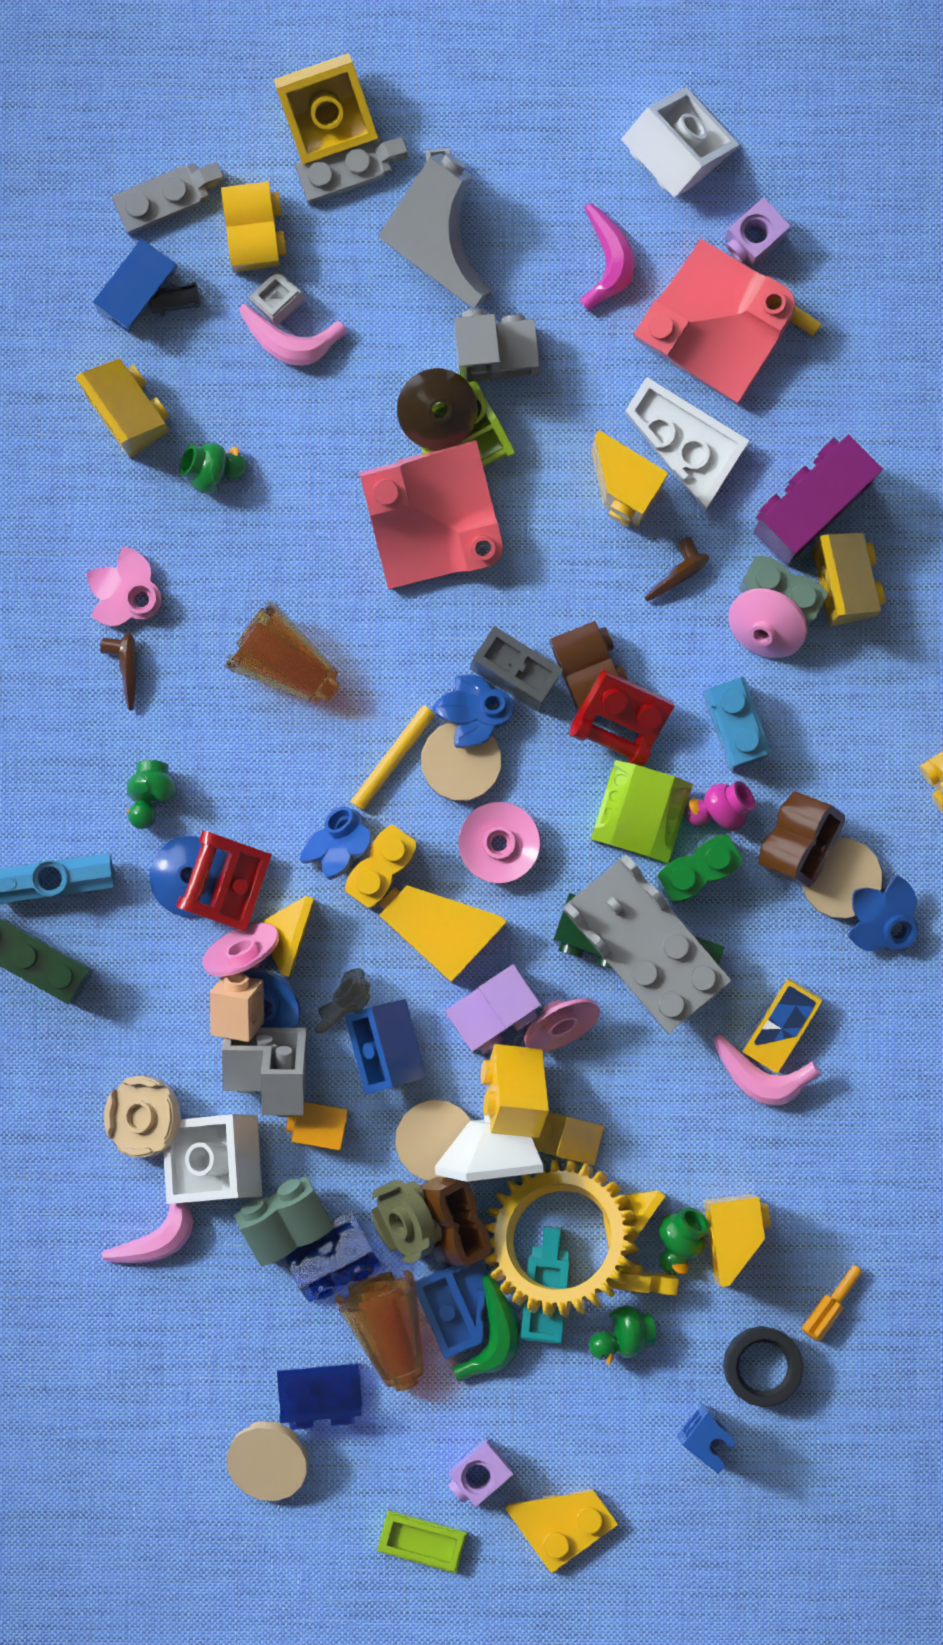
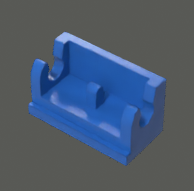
M141 238L95 298L93 304L101 315L129 333L133 328L135 320L167 278L175 273L178 266L174 261Z
M701 1404L678 1433L677 1437L686 1449L719 1474L725 1467V1464L713 1447L719 1446L718 1439L724 1440L726 1445L732 1448L735 1447V1443L725 1427L714 1419V1415L705 1405Z

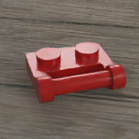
M602 669L575 716L569 734L580 741L588 739L626 756L631 764L644 766L650 756L652 745L675 705L668 698ZM598 714L639 734L636 740L632 742L594 725L593 720Z
M202 830L198 841L202 845L184 897L179 896L176 908L246 931L272 854ZM220 849L226 851V855L210 902L206 905L199 901L216 851Z

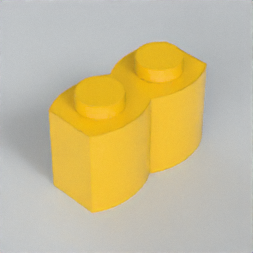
M269 181L221 187L229 256L233 273L281 267L279 256L287 255L284 231L276 232L274 217L282 216L279 191L271 192Z
M390 825L381 831L372 843L369 858L361 861L351 871L345 885L346 894L369 910L378 906L389 893L393 877L402 873L412 862L417 848L416 841L394 825Z

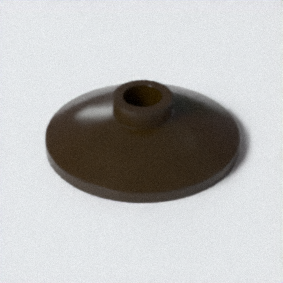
M431 368L415 374L405 383L398 396L397 418L401 429L412 442L426 449L442 450L456 446L470 434L477 419L478 405L472 387L462 376L448 369ZM438 402H442L446 406V413L440 418H436L432 413L433 406Z

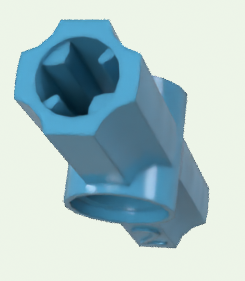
M110 853L57 861L45 860L35 864L0 868V905L44 898H59L65 895L115 888V874ZM57 868L62 875V882L56 889L46 890L42 884V876L48 869Z

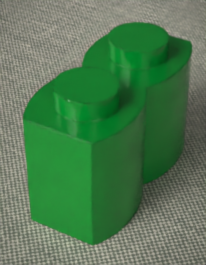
M720 835L705 841L691 856L679 857L668 863L657 874L655 881L669 904L680 903L698 893L706 883H713L727 877L738 868L743 859L728 835Z

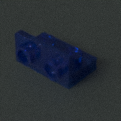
M354 1210L332 1221L334 1228L325 1236L310 1244L297 1247L285 1257L299 1290L308 1302L329 1298L337 1291V1288L351 1281L364 1280L373 1273L374 1269L381 1266Z
M359 1362L277 1370L280 1404L279 1420L280 1423H289V1428L292 1430L314 1427V1420L330 1419L331 1426L354 1424L355 1417L363 1415Z

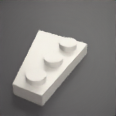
M646 377L625 410V415L706 511L749 440Z

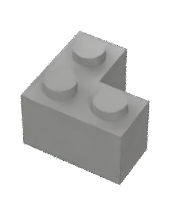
M482 309L467 310L461 313L462 317L454 318L458 374L466 381L471 379L485 381L539 375L540 366L535 319L526 320L524 315H509L501 318L502 322L496 323L495 314H486V311Z
M260 1027L250 1042L223 1038V1091H236L239 1093L261 1091L262 1115H275L278 1117L304 1115L307 1078L306 1028Z

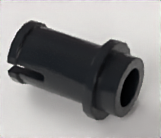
M196 281L189 284L160 288L150 301L152 314L160 313L161 317H163L165 312L194 307L200 308Z

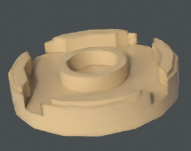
M449 722L439 726L427 738L421 752V769L427 784L439 796L453 801H471L483 796L495 784L501 770V751L492 735L487 742L471 748H456L454 746V736L457 725Z
M838 838L831 849L827 851L823 869L810 888L803 885L801 887L806 899L816 911L830 918L847 919L855 916L852 909L854 890L866 887L881 890L882 870L877 857L866 845L854 839Z
M151 1076L128 1077L120 1082L122 1084L119 1085L117 1090H112L107 1098L103 1113L105 1131L109 1139H113L114 1143L118 1146L116 1148L122 1154L134 1158L157 1156L168 1149L177 1136L181 1121L179 1102L174 1091L163 1080Z
M428 1100L416 1104L403 1115L396 1129L395 1147L400 1161L410 1173L423 1180L444 1177L435 1174V1165L471 1119L460 1107L448 1101Z
M259 1421L250 1424L248 1428L240 1430L234 1436L226 1455L227 1470L234 1484L245 1494L259 1500L278 1501L292 1496L301 1488L309 1469V1452L305 1444L303 1446L297 1439L298 1435L291 1428L277 1422Z

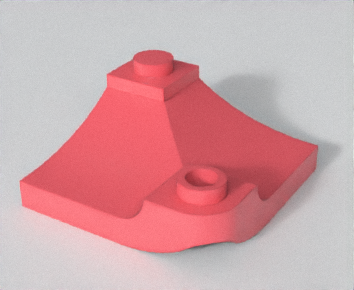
M700 238L668 287L653 302L633 335L636 341L669 360L676 368L739 405L792 320L795 311V301L791 291L769 276L759 274ZM772 297H777L782 301L781 306L776 310H771L767 307V301Z
M476 440L397 460V463L359 472L388 589L455 572H470L495 564L501 557L503 543ZM480 541L490 543V549L485 554H479L475 550L477 543Z

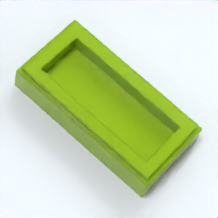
M388 1509L377 1551L456 1573L467 1531Z

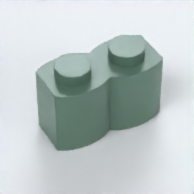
M756 556L739 586L741 593L751 589L763 588L786 595L802 610L807 626H810L815 620L828 595L823 586L815 580L802 575H792L782 563L766 556Z
M308 1177L287 1180L279 1186L272 1196L252 1199L246 1202L241 1210L234 1215L243 1236L260 1266L272 1264L286 1257L297 1247L310 1244L322 1238L334 1228Z

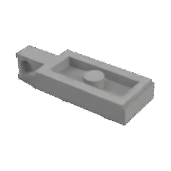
M379 136L378 139L303 165L302 162L295 163V169L308 204H313L384 179L383 175L392 172L390 164L408 158V152L402 137L382 143Z
M217 162L199 169L193 163L187 166L183 165L111 197L128 236H131L201 206V202L209 198L207 190L223 184L225 181Z

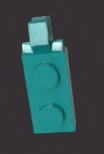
M546 1226L543 1232L542 1247L532 1246V1254L528 1258L527 1275L543 1286L565 1289L568 1288L570 1250L560 1249L562 1228ZM527 1299L523 1307L520 1339L561 1344L563 1342L565 1318L560 1315L558 1306H556L552 1317H547L543 1314V1305L539 1307L536 1313L527 1310Z

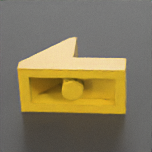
M548 1112L540 1137L531 1138L537 1151L595 1165L604 1126Z

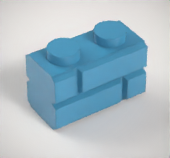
M740 677L705 690L703 697L721 748L726 751L724 757L729 770L767 758L771 754V750L745 677Z

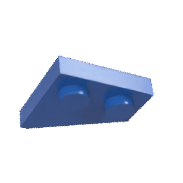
M486 1257L470 1266H447L412 1282L444 1359L482 1343L485 1300L482 1277L486 1273Z

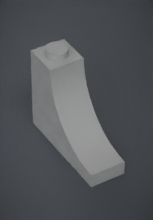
M440 153L429 157L378 237L475 309L486 302L493 290L478 277L471 267L464 252L460 236L461 204L466 189L473 177L464 171L466 165L457 157L446 153L445 156Z

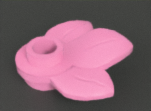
M122 547L118 557L117 568H98L90 570L86 574L92 592L101 600L94 608L91 616L101 624L120 626L131 618L146 620L153 617L161 607V593L157 586L151 582V566L146 558L134 549ZM138 594L148 595L149 602L146 606L137 607L134 600Z

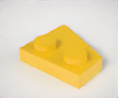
M594 1489L576 1491L572 1494L561 1496L542 1497V1499L518 1503L517 1501L510 1502L505 1506L508 1514L551 1574L618 1525Z

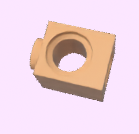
M243 973L222 977L210 991L211 1035L250 1042L264 1023L263 980L250 978Z

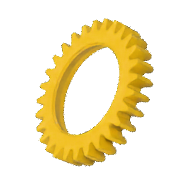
M552 1160L549 1173L543 1167V1173H535L534 1178L529 1174L520 1175L523 1183L521 1186L508 1180L506 1183L512 1194L510 1196L501 1193L495 1195L503 1205L502 1209L488 1208L487 1212L497 1219L496 1223L484 1224L488 1233L494 1235L493 1238H490L491 1250L495 1251L485 1258V1263L489 1266H498L490 1275L496 1282L506 1279L501 1285L500 1290L506 1295L515 1291L512 1301L519 1306L528 1299L527 1310L532 1313H536L539 1307L543 1305V1314L547 1317H552L556 1306H558L560 1315L568 1318L571 1305L573 1304L581 1315L586 1314L585 1300L589 1299L593 1305L599 1308L601 1302L598 1293L602 1291L608 1296L613 1297L615 1293L609 1283L615 1281L625 1284L626 1280L618 1272L619 1269H633L634 1264L624 1257L625 1254L638 1252V1247L628 1242L627 1239L638 1236L639 1230L636 1227L626 1226V1224L636 1218V1214L632 1210L622 1211L630 1203V1200L626 1195L615 1197L620 1187L615 1181L605 1186L608 1176L604 1172L599 1171L592 1178L593 1168L589 1164L585 1163L578 1173L575 1161L569 1160L563 1171L561 1164L557 1160ZM557 1191L576 1192L591 1199L604 1213L610 1229L609 1251L602 1266L584 1283L565 1289L546 1287L531 1279L521 1268L514 1250L515 1229L522 1213L536 1199Z

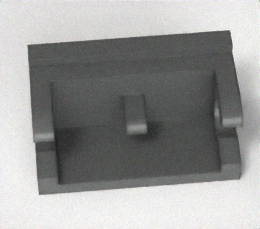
M495 626L477 651L470 666V670L537 712L563 670Z

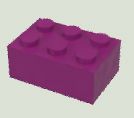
M849 434L841 442L835 437L828 442L813 461L816 466L812 470L806 465L790 479L789 485L784 489L787 494L780 498L776 493L761 507L759 514L755 517L759 522L754 533L786 566L866 491L883 470Z

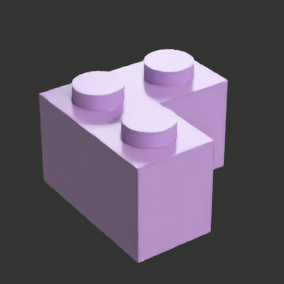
M512 964L444 1012L471 1052L479 1048L484 1054L492 1049L494 1044H499L503 1041L499 1033L511 1025L518 1031L538 1018L534 1010L541 1006V1004L514 964Z

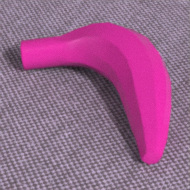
M592 203L587 204L584 210L602 246L606 265L601 280L593 289L579 299L588 312L605 299L623 291L630 284L635 269L633 249L626 235L613 220Z

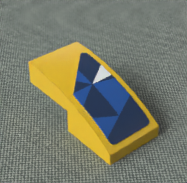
M787 978L767 1009L762 1021L745 1045L743 1053L778 1073L823 999L792 979Z

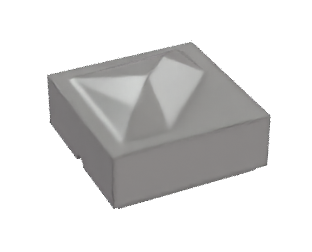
M277 270L248 297L251 303L276 326L306 299L303 293Z

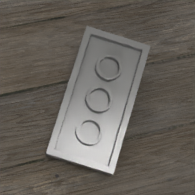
M627 855L621 857L562 907L563 911L667 1034L672 1032L731 982L720 966L670 909L662 894L644 878L638 866Z

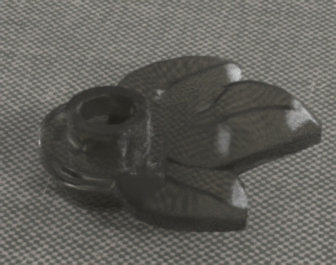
M356 968L344 973L341 984L333 995V1001L318 1010L322 1020L314 1030L316 1033L327 1032L345 1015L351 1012L358 1013L367 1005L370 1000V983L365 979V971L363 969Z

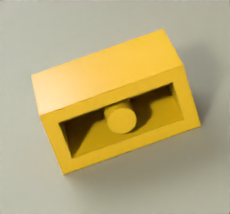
M494 1044L490 1059L483 1060L480 1074L481 1084L487 1085L483 1101L484 1116H489L491 1133L539 1138L549 1112L543 1051L538 1048Z

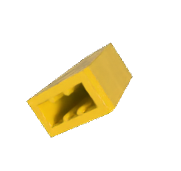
M408 885L402 891L394 887L379 904L384 909L379 914L380 918L451 983L507 923L499 915Z

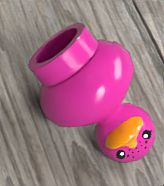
M740 781L732 785L718 783L712 785L706 791L704 800L693 797L689 799V804L685 809V817L691 825L696 827L707 825L713 817L724 829L735 831L745 824L748 813L754 810L755 799L750 789Z

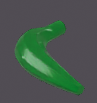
M491 1275L482 1277L490 1324L489 1340L479 1355L469 1361L453 1366L458 1382L479 1374L500 1372L510 1365L519 1348V1329L516 1316L504 1293L500 1290V1286L492 1279Z

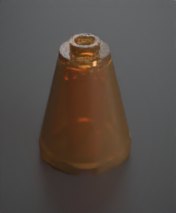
M270 600L267 601L265 609L261 608L236 642L239 647L238 651L234 656L229 654L224 663V667L231 672L314 705H317L321 699L328 703L340 686V682L335 680L339 673L282 609Z
M402 1270L404 1278H393L391 1271L368 1277L348 1287L350 1295L343 1299L339 1293L335 1299L339 1312L387 1387H395L396 1391H403L416 1386L419 1383L418 1378L424 1374L416 1281L413 1273L408 1270Z

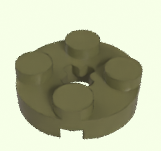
M393 1180L378 1187L372 1195V1199L378 1197L377 1207L372 1209L371 1213L376 1231L384 1245L390 1252L398 1249L405 1255L400 1260L406 1263H414L432 1253L435 1243L442 1239V1231L439 1224L432 1219L430 1211L424 1202L425 1196L421 1186L415 1181L406 1184L400 1180Z

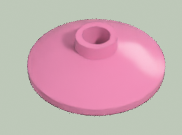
M763 588L745 591L734 600L729 610V626L733 635L746 649L757 655L768 658L787 657L797 652L806 639L808 628L802 610L793 600L780 592Z
M492 802L478 807L466 818L459 833L458 844L465 866L475 876L491 883H507L522 877L533 866L539 853L540 838L535 822L526 811L511 803ZM496 836L504 837L507 842L506 848L502 851H496L491 846V841Z
M269 923L249 924L246 931L235 929L219 938L209 947L204 954L202 965L209 975L216 977L231 976L251 968H258L261 961L269 956L277 946L279 933Z
M588 998L574 999L566 1002L557 1000L549 1003L542 1009V1014L526 1030L524 1035L526 1046L528 1048L542 1049L543 1052L561 1048L577 1040L597 1022L600 1015L599 1006L594 1000Z

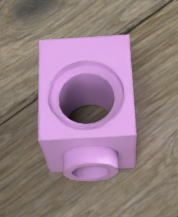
M763 197L728 228L725 240L728 242L726 248L736 260L741 263L745 260L752 268L787 237L791 226ZM748 228H758L764 233L765 240L760 243L750 242L745 237L744 231Z
M486 1438L449 1469V1476L452 1478V1481L448 1486L463 1504L470 1500L476 1507L514 1475L513 1469ZM473 1465H483L489 1470L490 1477L482 1485H473L466 1478L467 1470Z

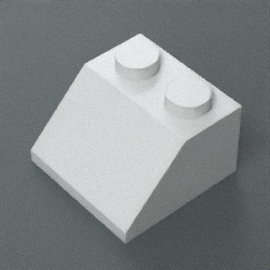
M687 87L647 107L621 138L623 143L629 148L631 155L637 161L643 163L656 177L660 187L669 192L674 198L693 188L739 146V143Z
M231 1114L182 1119L180 1121L177 1136L169 1148L163 1151L167 1204L263 1197L257 1115Z

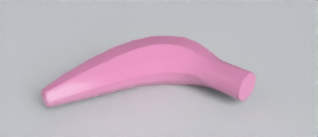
M243 304L239 309L245 323L261 346L276 359L289 365L302 366L318 361L331 345L347 335L344 325L337 321L316 336L297 337L282 331L247 304Z
M718 1034L713 1039L716 1050L735 1084L747 1096L758 1103L778 1106L792 1101L808 1083L822 1075L820 1069L813 1061L789 1075H770L754 1066L721 1034Z
M188 1203L169 1204L168 1215L158 1229L144 1237L102 1251L103 1260L115 1263L153 1262L179 1251L188 1240L193 1227V1218Z

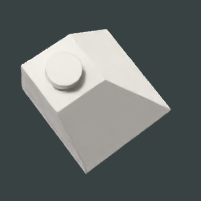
M484 1116L483 1120L470 1121L435 1165L436 1175L465 1182L543 1173V1163L532 1138L491 1133L489 1116Z

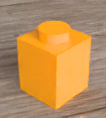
M305 1102L304 1115L288 1117L286 1132L293 1133L291 1142L341 1150L349 1109Z

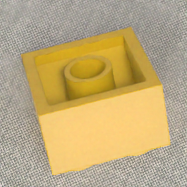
M349 53L273 79L302 165L378 139Z
M119 358L84 371L75 377L83 393L129 458H132L169 432L164 420L170 417L157 397L152 400L147 398L141 389L147 383L133 364L126 368Z
M598 430L594 436L591 454L603 505L610 510L608 516L615 522L625 527H628L630 523L639 527L663 489L668 472Z
M864 532L820 536L812 548L819 584L828 593L824 601V607L829 627L876 617L881 612L880 606L885 605V595L881 582H875L871 566H876V555L872 542L866 543Z
M753 1194L704 1200L705 1215L709 1224L708 1237L714 1282L720 1287L731 1285L765 1240L764 1229L771 1228L768 1205L760 1202V1197Z

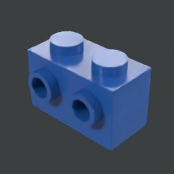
M406 999L344 1015L365 1095L427 1078Z

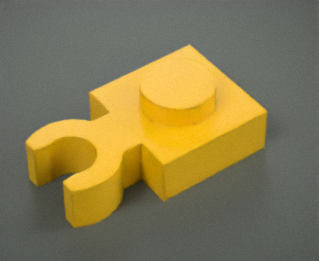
M630 1261L634 1264L633 1269L620 1268L618 1271L626 1280L625 1284L615 1281L609 1283L612 1289L643 1293L651 1291L677 1296L679 1278H676L677 1275H670L668 1273L648 1272L646 1269H642L641 1263Z

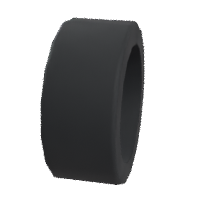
M764 1326L746 1329L734 1337L726 1349L723 1362L726 1381L734 1393L748 1404L760 1407L779 1405L793 1396L801 1383L804 1369L801 1352L792 1339L777 1329ZM760 1342L772 1343L780 1348L786 1357L788 1366L786 1376L781 1384L767 1391L754 1390L746 1385L739 1371L740 1357L745 1349L752 1344Z

